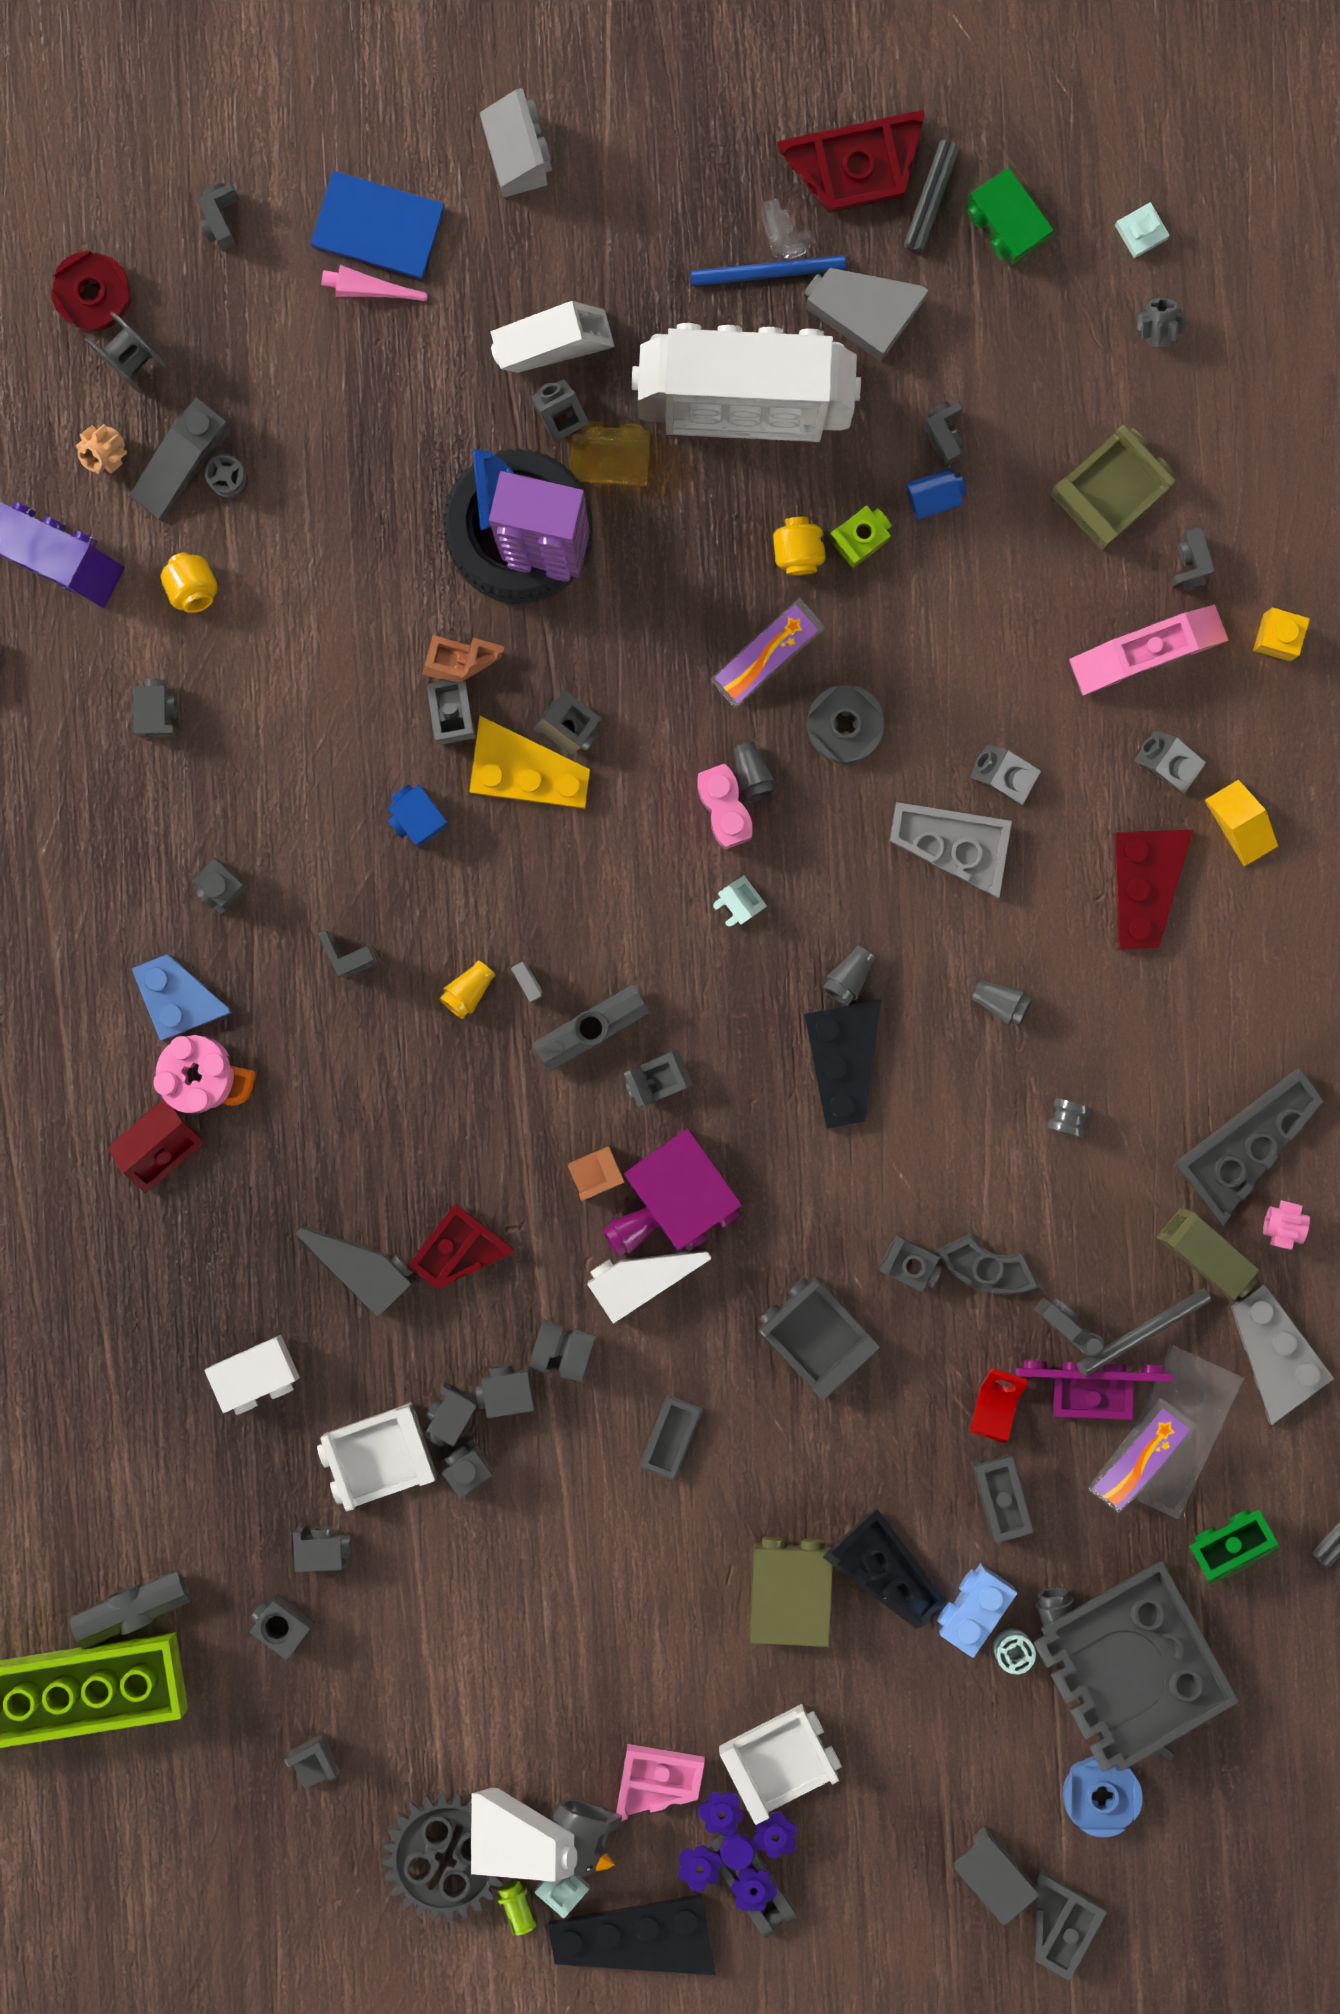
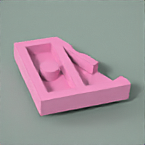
M628 1744L616 1813L622 1815L621 1821L627 1820L628 1815L645 1810H650V1813L666 1809L671 1804L681 1805L698 1800L705 1757Z

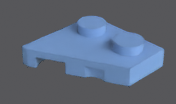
M169 954L132 968L160 1041L232 1013L225 1003L221 1002L196 977H193Z

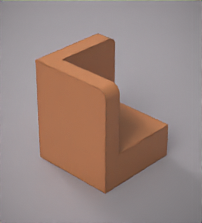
M610 1145L568 1164L581 1201L625 1182Z

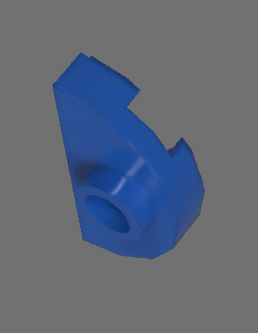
M474 449L472 453L480 527L483 530L491 527L489 517L500 471L512 474L514 472L503 459L494 455V453Z

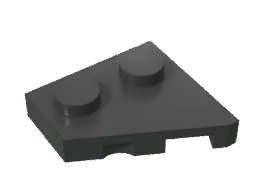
M1040 1871L1037 1879V1890L1040 1896L1037 1897L1035 1961L1070 1981L1107 1914V1909Z

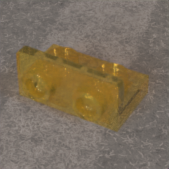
M588 421L589 425L572 433L570 470L579 482L647 486L651 440L650 430H643V426L628 423L620 425V428L604 427L602 422Z

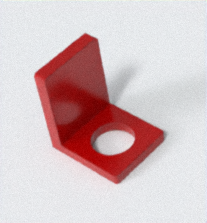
M991 1368L980 1385L969 1432L1004 1444L1007 1443L1017 1402L1028 1385V1379ZM995 1381H1006L1013 1384L1014 1387L1002 1386Z

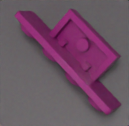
M1024 1361L1023 1368H1015L1016 1376L1054 1378V1417L1133 1420V1381L1174 1382V1374L1165 1373L1166 1366L1142 1365V1373L1126 1372V1364H1106L1102 1367V1371H1094L1086 1377L1080 1373L1077 1367L1078 1362H1063V1370L1047 1369V1361Z

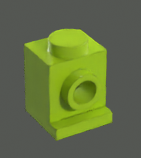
M866 505L840 527L830 533L829 540L849 566L854 569L889 541L891 535L887 530L892 526L880 509L877 508L872 512ZM860 526L868 527L871 531V536L867 539L860 538L856 533L857 528Z

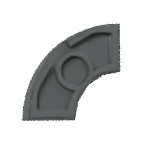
M970 1233L935 1250L940 1260L953 1275L978 1290L998 1295H1014L1040 1288L1022 1251L1010 1255L991 1253L981 1247Z

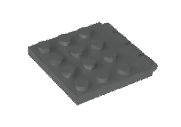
M1163 1561L1156 1562L1042 1627L1041 1630L1044 1636L1033 1642L1047 1668L1058 1662L1062 1667L1053 1672L1051 1677L1065 1703H1069L1077 1698L1079 1699L1080 1704L1070 1709V1712L1084 1738L1088 1739L1096 1734L1099 1736L1100 1739L1089 1745V1748L1102 1772L1114 1766L1117 1771L1127 1769L1239 1702Z

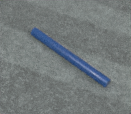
M845 255L693 270L690 271L692 286L819 274L826 273L829 268L846 271Z

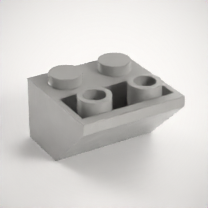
M523 88L516 89L479 112L503 198L547 186L546 172L552 171L545 137L537 138L536 136L541 134L534 99L526 100Z

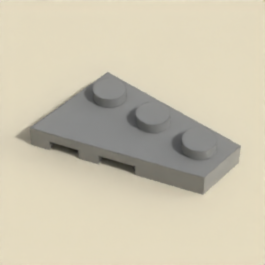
M896 802L889 842L984 892L1000 898L1012 821Z

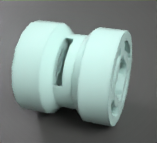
M1013 1628L1003 1630L996 1636L993 1642L995 1658L1004 1671L1019 1675L1032 1668L1036 1652L1031 1640L1023 1631Z

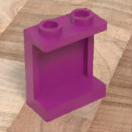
M688 1128L624 1172L625 1177L677 1250L685 1246L688 1251H691L707 1239L704 1233L716 1223L721 1229L739 1216L736 1209L742 1206Z

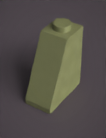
M1180 1208L1156 1237L1197 1273L1232 1300H1235L1238 1295L1241 1298L1246 1296L1257 1282L1254 1276L1259 1269L1192 1211Z

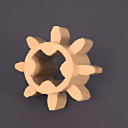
M103 424L98 429L91 425L80 434L82 440L76 445V448L78 449V458L86 469L97 474L106 469L111 474L123 464L121 458L127 454V451L124 450V440L118 431Z

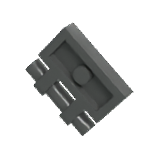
M1042 1298L1033 1308L1060 1334L1086 1355L1097 1356L1103 1351L1104 1341L1102 1337L1090 1329H1081L1077 1326L1075 1321L1079 1316L1062 1301L1060 1302L1056 1298L1051 1303Z

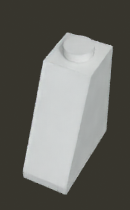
M575 301L564 303L490 331L493 339L491 349L494 360L500 366V369L517 373L615 347L605 309Z
M488 1788L472 1793L471 1874L553 1882L574 1875V1868L577 1864L574 1834L498 1788Z

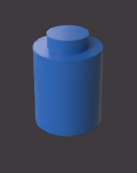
M951 468L905 484L907 497L917 520L961 506L962 497L967 495L966 486L961 474L957 473L954 475Z

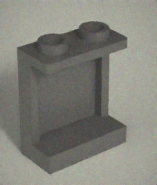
M815 1276L809 1281L802 1277L788 1290L787 1293L791 1296L788 1301L781 1307L776 1303L773 1304L760 1316L759 1320L763 1324L758 1328V1331L774 1346L823 1401L870 1358L880 1346Z

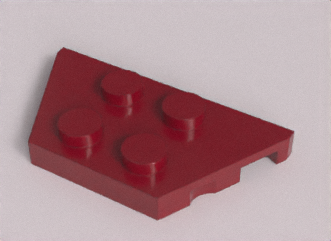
M924 109L777 141L778 152L828 213L901 198L905 195L925 116Z

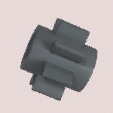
M1156 298L1146 305L1145 312H1138L1137 330L1141 331V338H1146V342L1149 345L1167 347L1177 341L1178 334L1185 333L1186 315L1181 314L1182 307H1177L1175 301L1168 298Z

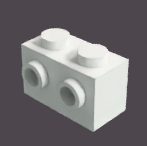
M281 1335L204 1370L222 1412L225 1413L234 1409L236 1415L258 1406L255 1399L269 1393L271 1398L275 1399L294 1390L291 1383L300 1378Z

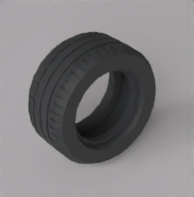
M516 448V450L507 449V451L500 450L494 454L503 459L516 475L584 490L582 484L579 483V480L573 475L571 470L566 469V466L559 463L557 459L550 458V455L541 454L539 451L532 452L531 449L522 450L520 448ZM474 463L470 468L468 467L464 470L465 473L459 476L458 481L452 486L453 490H450L448 495L449 498L445 504L446 509H444L443 530L450 556L465 580L483 595L486 594L489 598H494L500 602L506 601V603L511 604L540 602V599L546 600L550 596L556 595L558 591H563L567 585L569 586L576 577L570 576L569 581H561L547 577V571L531 567L529 573L513 570L506 565L496 563L482 551L476 536L479 509ZM585 491L584 497L590 533L581 570L584 567V563L587 562L593 538L592 512Z

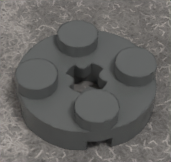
M839 685L826 689L814 700L809 709L806 728L809 740L819 754L828 760L848 764L866 758L876 749L883 735L884 716L880 703L869 691L858 686ZM838 715L844 718L852 715L855 718L852 724L855 729L853 733L850 734L847 731L839 733L836 730L839 724L836 720Z

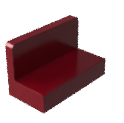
M163 1099L108 1147V1150L121 1172L144 1193H147L198 1149L204 1141L199 1133L180 1117L176 1109L172 1108Z

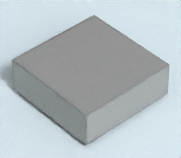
M522 961L511 968L529 1002L532 1003L543 997L542 994L544 992L526 962Z

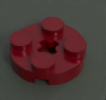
M81 251L67 257L56 269L53 290L51 288V298L54 307L68 324L79 328L85 333L101 331L113 326L116 322L111 317L110 312L112 311L122 318L125 311L131 305L128 277L112 257L105 254L92 253L91 251ZM88 282L92 286H97L98 284L101 286V289L97 292L98 297L95 300L90 298L84 300L81 297L85 293L83 286Z

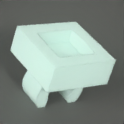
M1151 202L1118 220L1115 224L1133 258L1161 244L1170 236Z
M745 875L720 891L718 894L721 898L713 905L715 910L723 905H727L733 913V916L725 922L727 926H732L737 922L742 925L767 907Z
M572 1876L570 1879L564 1878L556 1882L541 1881L535 1888L534 1893L564 1919L588 1892L590 1885L580 1876Z

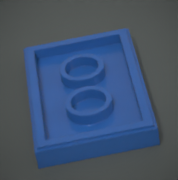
M332 171L311 241V247L423 281L445 205L438 201Z

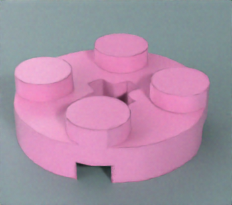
M197 1035L176 1037L159 1057L154 1087L162 1095L166 1103L178 1111L202 1113L210 1108H215L227 1098L233 1085L234 1073L233 1068H230L227 1058L229 1055L219 1042L209 1037ZM198 1064V1073L202 1075L200 1081L190 1083L188 1081L189 1076L187 1075L188 1069Z

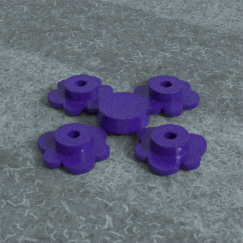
M712 1792L709 1795V1802H704L699 1806V1817L706 1822L705 1828L709 1833L719 1831L721 1835L729 1837L723 1841L720 1847V1855L716 1852H709L705 1845H698L695 1851L692 1849L683 1850L679 1855V1863L682 1866L678 1872L679 1878L683 1881H688L689 1887L692 1890L702 1891L706 1888L707 1883H717L719 1879L717 1871L721 1868L723 1861L727 1867L733 1870H740L739 1880L734 1881L731 1885V1890L736 1895L735 1902L737 1907L743 1911H748L752 1907L756 1911H763L766 1908V1901H771L776 1897L777 1889L775 1884L769 1881L770 1875L766 1870L756 1872L754 1868L748 1866L755 1857V1848L760 1851H766L770 1858H777L780 1852L783 1854L792 1853L796 1848V1840L793 1837L797 1831L796 1825L792 1822H787L783 1813L773 1812L769 1815L768 1819L756 1825L758 1832L754 1835L752 1843L744 1835H733L737 1828L736 1823L741 1822L744 1818L743 1811L738 1808L740 1805L738 1796L732 1792L725 1793L723 1796L719 1792ZM724 1812L725 1816L720 1817L718 1814ZM774 1834L779 1835L777 1839L772 1838ZM702 1866L703 1870L698 1871L696 1868ZM752 1888L757 1889L755 1893L750 1892Z

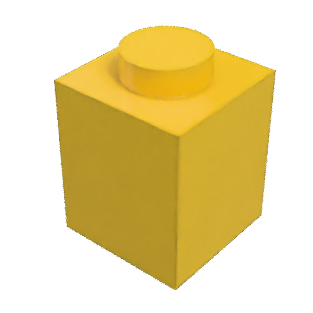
M1272 607L1263 614L1253 651L1289 662L1300 655L1310 618Z

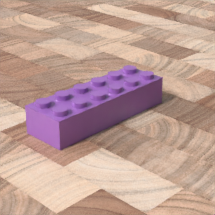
M500 471L489 523L501 558L508 562L507 567L528 573L531 571V567L547 571V577L561 581H569L570 576L579 578L590 533L584 490Z

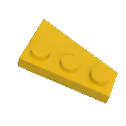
M479 716L470 794L585 809L590 777L589 768Z

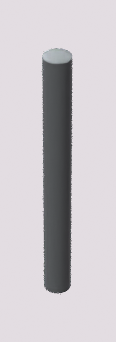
M1204 1288L1200 1289L1108 1344L1099 1355L1088 1356L1078 1362L1077 1367L1080 1373L1085 1377L1208 1304L1211 1302L1209 1292Z

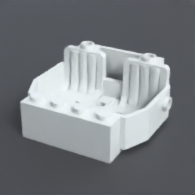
M680 323L677 325V329L668 328V334H655L651 337L650 341L640 345L639 366H633L632 390H638L639 419L649 422H665L666 435L820 442L823 430L841 431L850 427L855 401H860L861 377H856L857 355L846 349L843 344L832 342L833 336H824V331L818 329H802L799 331V334H783V329L762 327L756 333L742 332V327L735 325L718 326V331L701 330V325Z

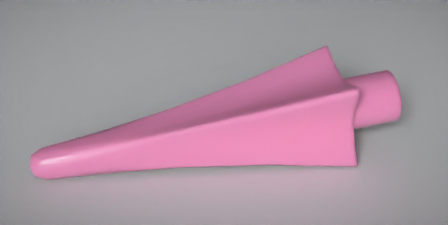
M343 265L339 266V273L323 270L321 286L336 288V297H388L427 301L428 299L426 292L392 284Z

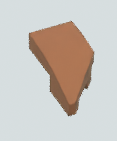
M433 635L422 675L461 683L500 659L505 646L473 638L471 645Z

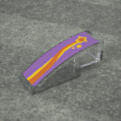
M799 598L750 641L710 680L731 705L737 709L790 663L798 653L823 633L825 626Z
M1160 1398L1138 1428L1134 1427L1087 1489L1120 1513L1162 1469L1197 1425L1163 1398Z

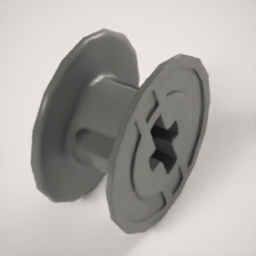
M111 311V317L122 330L110 343L101 349L91 339L86 337L84 340L120 377L142 396L143 391L131 379L132 376L150 358L164 369L169 367L133 329Z

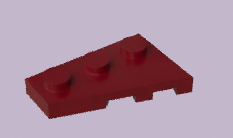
M1193 829L1114 833L1118 949L1160 947Z

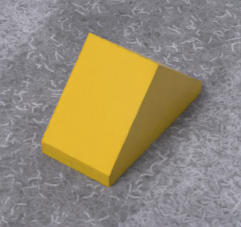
M1239 780L1204 800L1243 866L1250 864L1278 847L1266 809Z

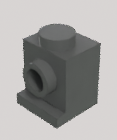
M565 379L557 383H546L539 389L538 393L530 396L543 425L554 442L589 425L574 390L570 388ZM570 410L572 411L573 416L555 425L553 419Z
M148 679L144 680V686H133V733L139 737H179V729L171 725V719L177 718L176 696H171V690L168 689V681Z
M563 690L552 701L533 730L538 734L540 732L569 754L573 755L578 749H582L585 752L599 734L594 728L601 717L567 691ZM562 724H568L569 726H571L572 731H570Z
M213 858L193 880L197 884L193 888L196 894L221 915L249 888L222 861Z
M895 1235L879 1270L923 1292L926 1285L931 1288L934 1287L942 1267L937 1265L939 1256ZM917 1259L920 1261L921 1268L917 1273H909L907 1271L906 1265L909 1260Z
M445 1382L439 1392L445 1396L444 1401L436 1398L425 1416V1419L431 1421L424 1437L441 1447H444L446 1443L452 1446L455 1445L478 1404L476 1399Z
M473 1438L440 1461L444 1467L442 1471L443 1476L459 1498H462L491 1477L495 1470Z
M297 1527L293 1532L295 1572L342 1570L346 1564V1559L352 1558L351 1535L334 1533V1527L312 1528L311 1534H305V1527Z

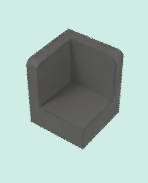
M324 1733L289 1750L284 1759L287 1767L293 1765L305 1789L325 1778H328L329 1781L337 1778L341 1769Z

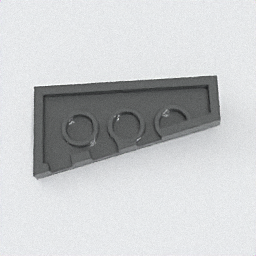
M1296 1069L1174 1162V1164L1217 1222L1223 1226L1231 1217L1230 1213L1241 1199L1244 1200L1254 1188L1253 1184L1266 1168L1269 1169L1278 1158V1153L1289 1140H1293L1324 1100L1302 1070Z

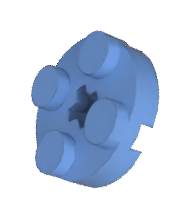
M1092 1756L1073 1764L1063 1785L1062 1797L1065 1810L1074 1824L1089 1835L1096 1837L1118 1835L1125 1830L1124 1828L1133 1819L1135 1821L1141 1811L1142 1789L1129 1767L1123 1771H1117L1114 1766L1102 1772L1095 1757ZM1101 1786H1105L1108 1792H1113V1797L1106 1799L1104 1806H1098L1097 1799L1092 1798L1093 1792H1097Z

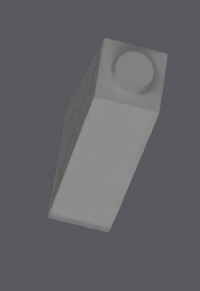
M829 268L823 277L817 274L805 290L804 294L808 296L805 309L881 362L921 307L929 290L921 285Z

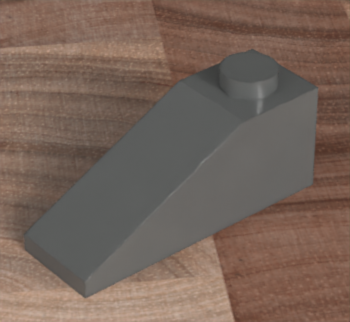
M195 397L171 427L129 496L157 519L161 520L232 433L233 430L229 424Z
M307 1226L300 1228L295 1233L377 1317L414 1282L409 1276L413 1272L412 1269L398 1255L392 1259L386 1253Z

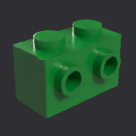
M1247 1509L1229 1519L1231 1524L1218 1531L1215 1527L1210 1528L1194 1538L1196 1542L1189 1545L1211 1586L1281 1550L1259 1509L1254 1512Z

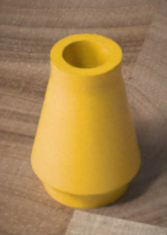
M478 960L473 967L443 988L444 994L439 999L452 1013L463 1019L467 1013L472 1014L489 983L496 975L489 967Z

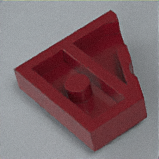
M455 1203L407 1266L438 1290L510 1255L514 1248Z

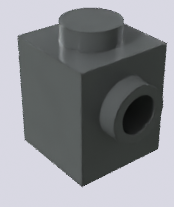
M511 1364L489 1368L490 1375H483L481 1379L482 1385L476 1386L479 1410L486 1409L487 1418L530 1412L535 1409L529 1368L513 1371Z

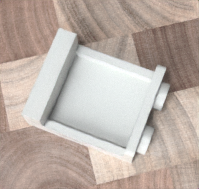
M413 1403L324 1433L320 1438L322 1444L317 1446L324 1468L330 1466L335 1481L330 1483L337 1505L343 1503L346 1512L353 1510L358 1505L418 1484L422 1486L431 1483L438 1476Z
M803 1704L719 1746L720 1756L755 1825L768 1819L770 1811L829 1781L832 1785L839 1782L836 1770L842 1767L832 1746L824 1748L818 1736L824 1733V1730L815 1712L812 1711L807 1714Z

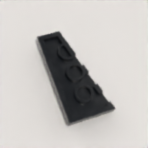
M702 1894L548 1922L554 1963L557 1965L716 1975Z

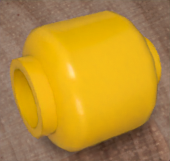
M808 517L785 519L786 526L780 527L773 534L776 565L786 570V575L789 576L816 573L817 566L823 564L826 558L822 528L816 524H809Z
M183 552L172 556L160 575L162 585L171 605L187 613H196L208 608L212 604L218 590L217 582L207 560L199 555H190Z

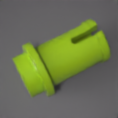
M512 1881L502 1885L498 1889L500 1895L497 1897V1900L505 1908L512 1928V1934L518 1936L532 1931L536 1927V1922L533 1920L525 1897L528 1893L527 1888L522 1886L520 1881Z

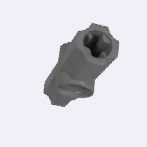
M632 984L593 1008L582 1012L576 1018L532 1044L548 1072H551L650 1014ZM588 1017H595L602 1024L600 1036L593 1040L584 1038L580 1031L582 1021Z
M179 1570L158 1577L142 1586L139 1584L130 1586L109 1596L107 1601L69 1618L71 1631L82 1649L102 1640L104 1641L120 1632L122 1635L128 1634L153 1622L155 1617L191 1602L190 1589L185 1577Z

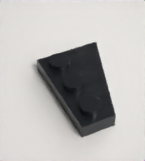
M881 999L804 1014L826 1129L865 1121Z
M878 1509L869 1512L823 1556L830 1564L915 1629L925 1626L947 1604V1601Z

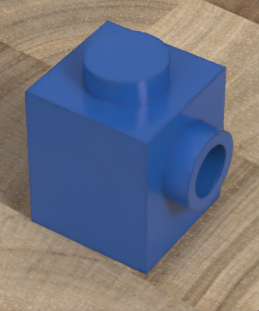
M410 784L406 785L391 797L394 803L388 809L393 816L388 819V822L401 839L408 835L418 848L449 826V823L420 785H417L415 788H412Z

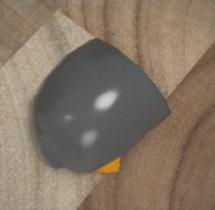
M560 1800L551 1814L550 1820L574 1834L577 1864L574 1868L573 1876H590L595 1871L608 1870L614 1866V1862L606 1853L605 1842L609 1832L619 1830L622 1815L585 1801Z

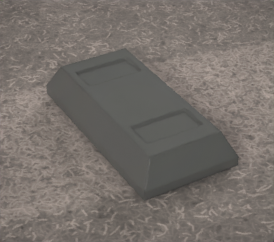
M667 1394L639 1468L675 1481L703 1408Z

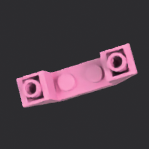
M1214 604L1182 613L1113 639L1069 659L1081 694L1084 696L1119 683L1122 679L1190 653L1191 655L1229 640Z

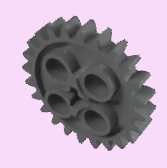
M441 1790L439 1791L437 1802L432 1803L430 1797L424 1794V1806L419 1808L414 1802L410 1801L411 1815L409 1817L400 1812L396 1814L401 1824L400 1828L395 1826H388L387 1828L388 1833L395 1839L394 1841H384L382 1844L384 1850L392 1853V1855L381 1858L382 1866L393 1867L392 1870L384 1875L385 1882L397 1881L391 1889L392 1896L404 1893L402 1907L405 1909L414 1902L416 1904V1917L421 1916L425 1909L430 1910L431 1922H435L439 1912H444L447 1922L450 1923L453 1911L458 1910L463 1919H467V1907L472 1905L480 1912L482 1908L479 1899L483 1896L492 1901L494 1896L489 1887L490 1885L502 1887V1879L498 1876L471 1874V1855H466L461 1851L462 1843L471 1838L472 1796L465 1804H462L459 1791H456L452 1800L446 1801L444 1792ZM433 1821H441L446 1824L447 1831L444 1836L434 1839L426 1834L427 1826ZM461 1824L463 1829L451 1847L454 1859L453 1861L450 1859L444 1861L435 1886L429 1888L427 1885L439 1866V1858L436 1853L446 1852L455 1827ZM422 1857L430 1863L428 1870L423 1874H413L408 1869L409 1863L414 1858ZM451 1874H458L465 1879V1882L461 1889L449 1891L443 1886L444 1880Z

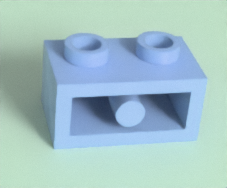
M981 1563L975 1571L971 1569L959 1586L960 1594L953 1604L951 1602L947 1603L937 1619L939 1623L937 1629L940 1636L972 1658L975 1657L1017 1595V1591L1012 1584Z

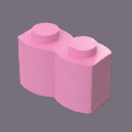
M722 764L698 773V794L705 808L711 813V828L719 845L726 850L750 841L753 831L752 821L747 809L738 801V783L731 769L726 764Z

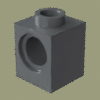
M277 1594L271 1603L264 1599L255 1610L250 1619L256 1622V1624L249 1633L281 1657L288 1660L315 1621ZM273 1616L285 1618L288 1622L289 1630L282 1634L274 1632L269 1624L270 1618Z

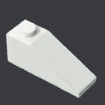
M707 1250L620 1260L614 1265L609 1259L590 1272L594 1278L588 1281L587 1285L612 1323H615L709 1261L711 1255Z

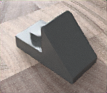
M445 680L427 684L435 744L442 745L476 738L466 680L461 683Z

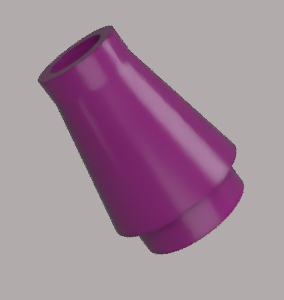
M646 1207L609 1221V1226L603 1229L602 1232L614 1253L619 1257L625 1252L629 1255L660 1225Z

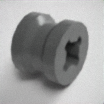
M220 454L213 457L206 466L205 478L208 485L217 495L223 498H234L245 490L248 483V475L245 468L235 457L229 454Z
M1055 1098L1053 1106L1056 1111L1054 1117L1048 1121L1047 1128L1084 1138L1086 1134L1084 1123L1086 1118L1091 1116L1093 1108Z

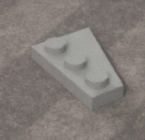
M1261 1283L1231 1306L1244 1349L1247 1352L1254 1373L1253 1377L1257 1389L1260 1391L1266 1409L1265 1413L1269 1424L1273 1425L1334 1379L1265 1284Z

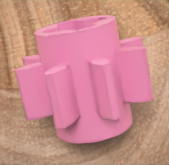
M1281 1200L1279 1208L1269 1207L1264 1220L1263 1234L1272 1237L1270 1245L1292 1250L1294 1242L1304 1243L1309 1230L1310 1216L1301 1214L1302 1205Z

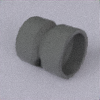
M543 1319L528 1368L547 1374L557 1370L560 1378L581 1384L596 1335L577 1329L567 1333L564 1325Z

